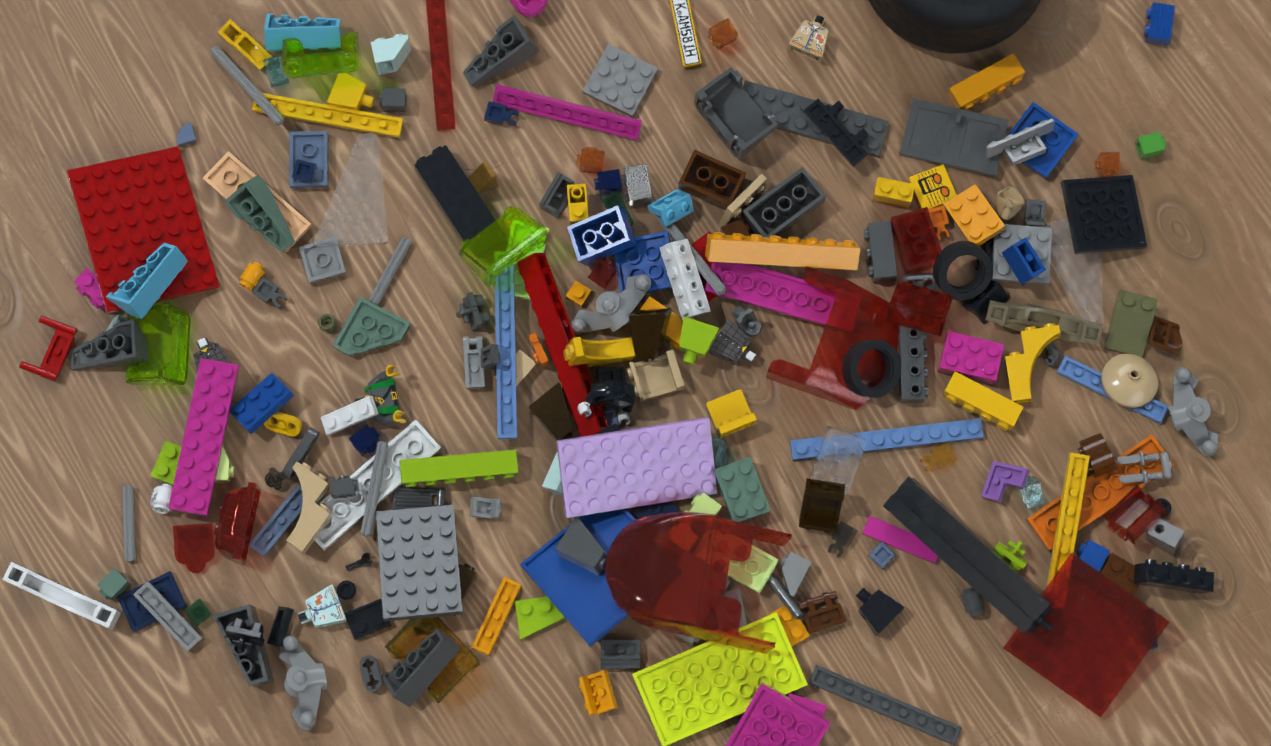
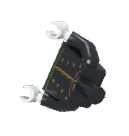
M615 380L592 384L591 391L585 398L586 402L578 405V411L580 415L584 413L585 417L591 415L589 406L593 404L617 410L623 409V411L617 414L618 421L621 424V421L625 420V424L628 425L630 423L628 413L632 411L637 397L635 386Z

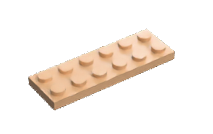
M228 151L203 177V180L226 200L244 183L256 175ZM269 187L295 241L284 251L287 253L310 229L312 224Z

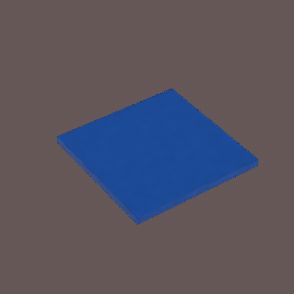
M627 509L579 517L609 559L607 567L599 575L560 557L555 548L569 526L520 564L589 647L593 646L682 573L680 568Z

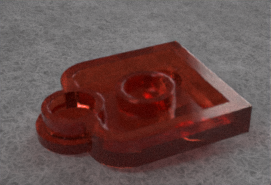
M213 523L173 526L176 560L181 564H186L187 569L192 573L202 572L206 563L210 562L215 556Z

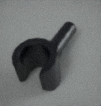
M364 553L360 560L345 566L346 569L350 570L360 565L369 566L372 560L365 562L363 558L369 556L370 553Z

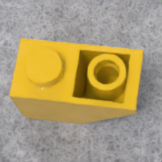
M586 183L567 185L570 225L589 218Z

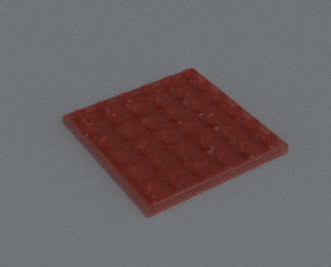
M1071 552L1042 592L1054 603L1051 607L1054 610L1045 618L1054 627L1047 632L1039 625L1033 633H1022L1017 627L1003 649L1101 717L1170 621Z

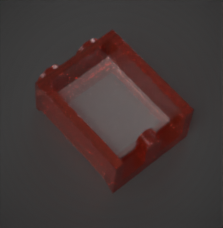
M1136 485L1103 517L1108 522L1106 526L1111 532H1117L1122 540L1125 542L1129 540L1135 544V540L1162 515L1168 514V512L1158 499L1155 501L1150 494L1145 496L1140 487Z

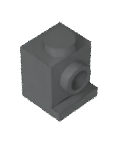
M330 476L332 498L356 497V491H359L358 479L354 480L350 476H339L335 480L334 476Z

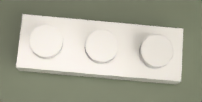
M368 396L322 416L321 420L326 435H332L378 415L373 396Z

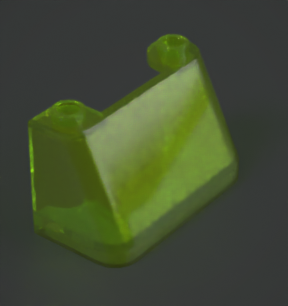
M510 206L504 211V215L471 240L466 239L460 245L459 255L489 288L496 282L494 278L504 274L505 269L530 250L534 251L536 247L538 249L543 247L547 242L549 232L518 206Z
M162 304L153 305L142 319L130 315L129 320L134 319L137 321L148 342L149 361L139 362L137 366H130L126 372V383L132 385H184L188 376L191 325L189 313L176 306Z

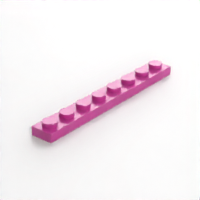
M498 84L495 87L493 102L506 105L507 108L635 140L639 138L642 120Z

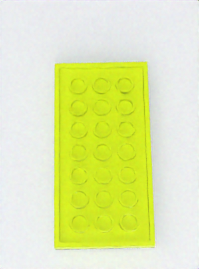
M777 612L632 674L662 746L670 745L744 713L762 682L784 695L808 685Z

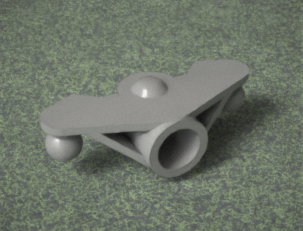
M644 274L628 277L625 290L621 293L615 291L602 293L596 300V309L593 312L580 309L571 322L574 333L583 334L610 328L612 332H615L630 322L629 315L632 314L651 286L650 278Z
M1180 367L1174 372L1173 405L1168 406L1172 423L1176 432L1182 430L1204 456H1213L1218 449V434L1206 428L1205 421L1210 416V405L1205 399L1196 397L1193 392L1198 379L1189 369Z
M287 636L283 640V646L280 647L279 659L290 666L284 681V688L290 696L297 698L298 705L291 716L302 730L309 731L316 723L321 690L327 689L326 675L322 662L316 664L302 649L294 636Z

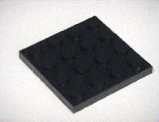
M1133 175L1070 179L1061 182L1075 254L1135 250L1147 247Z

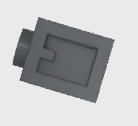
M491 344L481 349V368L496 370V365L499 364L500 359L499 345Z

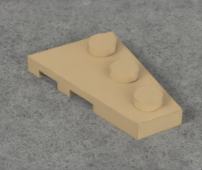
M761 174L727 207L718 224L720 229L737 218L743 209L752 203L756 194L759 196L766 188L764 184L767 180L764 175Z

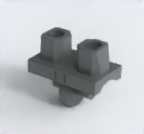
M473 292L467 293V296L462 299L463 303L459 304L460 311L456 313L457 318H463L464 323L469 322L471 330L474 331L488 323L490 318L487 312L479 313L478 307H483L484 305L483 295H473Z
M738 306L732 312L738 327L747 336H757L760 334L762 327L760 322L757 321L754 311L750 307L745 310L743 307Z

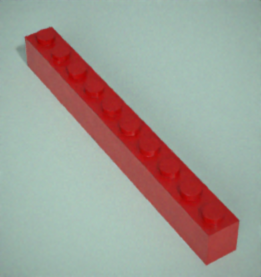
M533 253L517 262L519 274L523 278L525 290L530 297L532 309L536 313L538 325L542 329L545 344L549 348L551 360L558 372V379L562 383L565 397L571 407L572 416L575 418L578 426V432L581 437L599 434V432L609 427L602 406L593 404L589 406L591 415L585 417L584 413L580 415L578 411V405L586 402L585 398L591 391L593 381L586 364L569 366L568 361H565L564 349L572 338H576L545 253Z

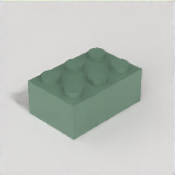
M751 457L714 469L716 482L733 527L770 514L771 510Z

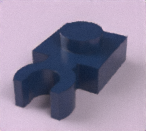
M489 101L484 121L502 125L503 121H507L509 125L516 126V121L511 120L510 117L513 115L519 116V112L516 110L508 112L506 111V105Z

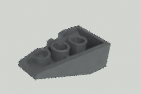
M515 15L498 27L496 30L497 34L491 41L488 40L485 44L486 48L480 55H476L464 70L463 74L471 87L525 62L540 51L533 38Z
M133 319L118 322L108 331L99 333V336L93 340L86 341L71 350V370L149 361L148 342L137 321Z

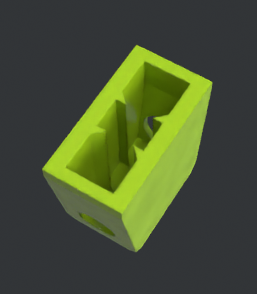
M684 316L679 351L685 353L683 363L693 366L696 356L704 359L718 335L719 328Z

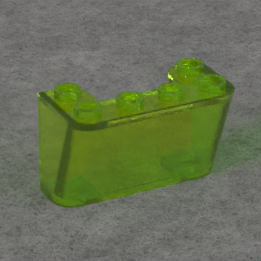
M358 32L346 33L341 37L340 51L304 54L303 44L300 40L294 38L283 39L282 64L285 75L290 78L356 71L362 58Z

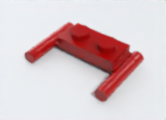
M41 316L39 323L55 328L56 331L41 366L37 367L21 361L19 368L56 381L78 329Z

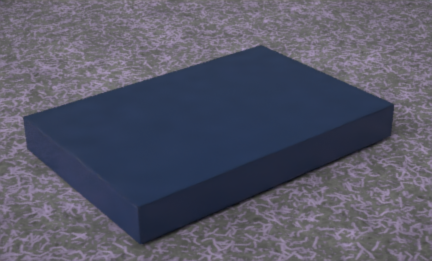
M171 571L149 581L177 611L188 607ZM144 584L117 597L133 632L158 621L133 595Z

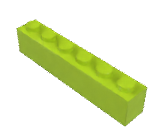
M516 450L399 460L401 484H406V487H415L418 482H425V485H436L437 481L444 480L445 484L456 483V479L464 478V482L475 481V477H483V480L495 479L496 475H502V478H513L514 474L518 473Z

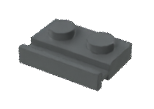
M600 640L601 669H640V640Z

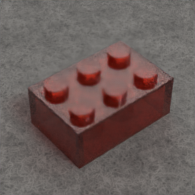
M925 207L891 217L892 235L905 274H915L932 269L942 249L928 208Z
M898 280L889 303L886 321L942 336L954 296Z

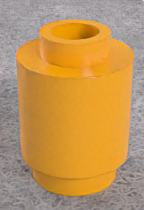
M255 261L253 264L248 263L239 278V284L245 289L252 291L264 276V267Z

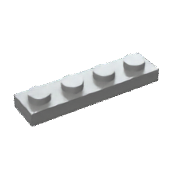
M149 581L133 594L186 651H189L202 638Z

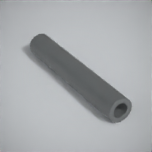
M772 573L767 581L795 620L800 619L804 614Z

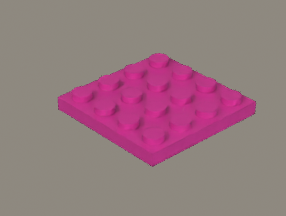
M762 682L726 746H818L831 722Z

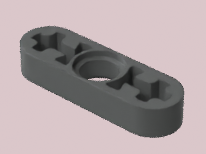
M311 427L306 432L281 473L288 479L293 478L296 473L292 467L296 462L303 463L320 435L319 431Z

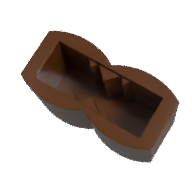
M1101 433L1079 441V454L1090 456L1087 470L1089 474L1093 473L1096 478L1117 469L1115 459Z

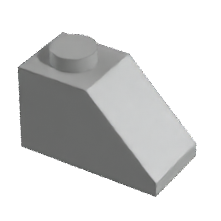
M790 552L789 556L784 555L780 565L783 566L781 574L787 593L793 599L812 562Z

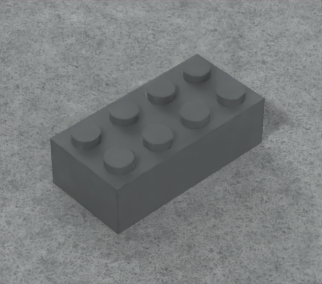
M802 167L743 210L742 218L755 234L768 238L771 235L779 236L824 203L826 195Z

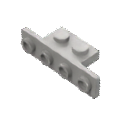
M1054 119L1043 120L1031 128L1026 127L1019 133L1010 134L1000 141L991 142L986 146V158L988 159L1004 152L1010 164L1015 166L1045 153L1046 147L1040 136L1053 131Z

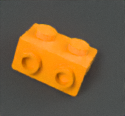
M607 670L579 677V688L584 695V706L589 715H598L618 708Z

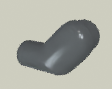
M1051 342L1045 347L1047 350L1045 362L1049 366H1054L1058 362L1060 352L1054 343Z

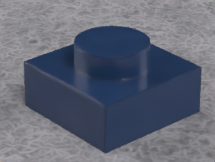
M297 159L292 178L311 183L316 164Z

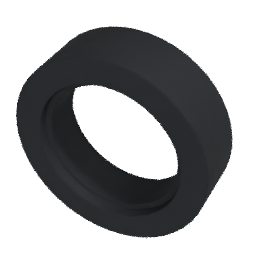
M958 241L948 245L938 254L933 265V277L936 284L948 297L955 300H969L981 294L989 285L993 274V265L990 257L980 246L970 241ZM963 255L975 256L979 262L976 277L970 283L963 286L949 284L947 270L950 264L956 258Z
M870 339L858 341L845 354L842 364L843 378L848 388L859 396L883 397L896 387L900 379L901 362L899 355L885 341ZM869 350H875L880 353L886 366L882 381L874 387L866 386L858 375L859 360Z

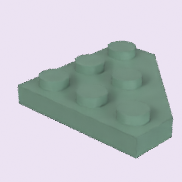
M360 297L332 347L348 356H354L403 340L411 323Z

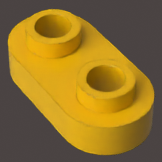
M279 411L264 422L267 429L290 437L297 436L302 429L300 419Z

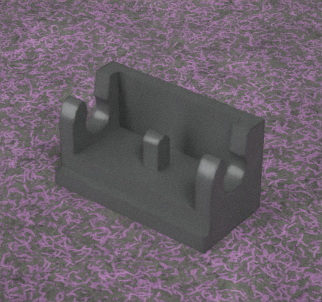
M558 172L539 203L540 209L558 218L568 202L567 185H573L574 181Z

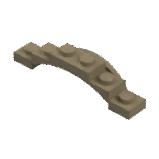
M990 300L986 314L987 321L997 322L1002 326L1020 332L1025 331L1026 327L1036 326L1037 329L1043 328L1045 324L1055 323V325H1059L1061 336L1057 340L1099 344L1103 330V324L1085 321L1082 317L1065 314V311L1028 303L1027 305L1013 302L1006 304Z

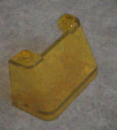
M439 617L410 619L385 646L392 658L406 659L407 654L411 650L416 651L419 648V644L436 629L453 637L460 647L457 655L452 658L428 687L429 697L439 704L477 669L480 662Z

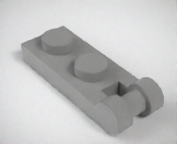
M478 335L476 338L463 336L466 389L485 388L484 368H481L482 335ZM477 345V349L470 350L469 346Z

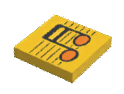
M944 164L908 178L909 183L915 184L914 194L922 213L926 210L942 206L945 202L957 196Z

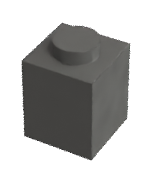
M383 88V94H379V105H382L383 111L406 112V89Z

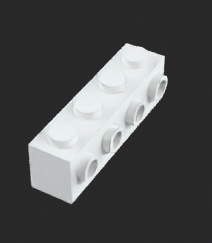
M688 239L670 242L660 247L661 256L682 320L684 316L695 318L710 312L709 303Z

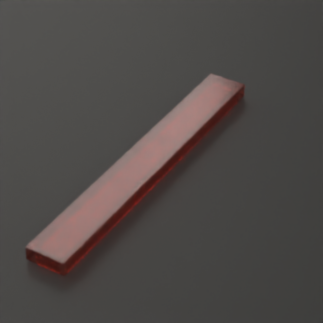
M426 0L437 131L456 129L445 0Z

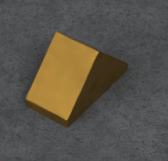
M486 161L481 163L468 177L477 193L498 187L496 176Z

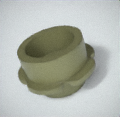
M324 314L318 319L321 331L331 332L335 329L337 322L335 317H332L330 314Z

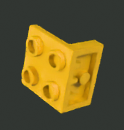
M741 389L706 403L720 438L756 424V416L754 413H751Z

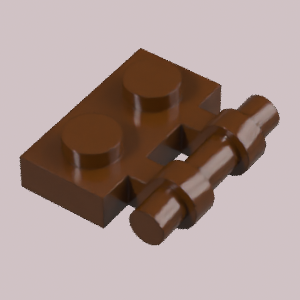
M826 591L820 596L805 598V601L798 603L800 610L809 609L810 613L803 615L809 634L846 622L841 604L833 605L831 600L838 598L836 591L829 593ZM825 603L826 608L816 611L815 605Z

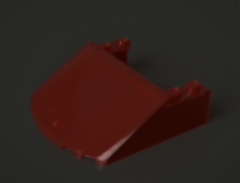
M806 266L803 274L804 281L810 286L835 294L834 304L810 369L776 359L770 364L766 378L844 407L858 410L872 397L859 396L853 393L846 385L842 373L845 354L853 344L867 339L885 341L897 352L899 331L895 307L888 301L845 278L840 279ZM869 350L859 360V378L868 387H874L882 381L886 370L885 361L880 353L875 350Z

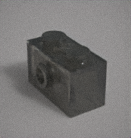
M647 165L624 167V175H621L622 186H626L627 191H624L625 203L629 202L630 209L648 207L647 205L652 203V194Z

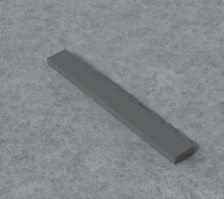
M818 665L815 666L808 683L953 746L962 728Z

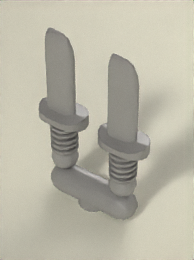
M1139 451V455L1115 457L1118 464L1140 463L1141 466L1145 465L1144 461H1158L1161 458L1163 473L1146 474V470H1142V474L1118 476L1121 483L1143 482L1146 485L1148 484L1147 480H1160L1163 476L1165 479L1172 477L1171 461L1167 452H1162L1160 455L1158 453L1143 455V451Z

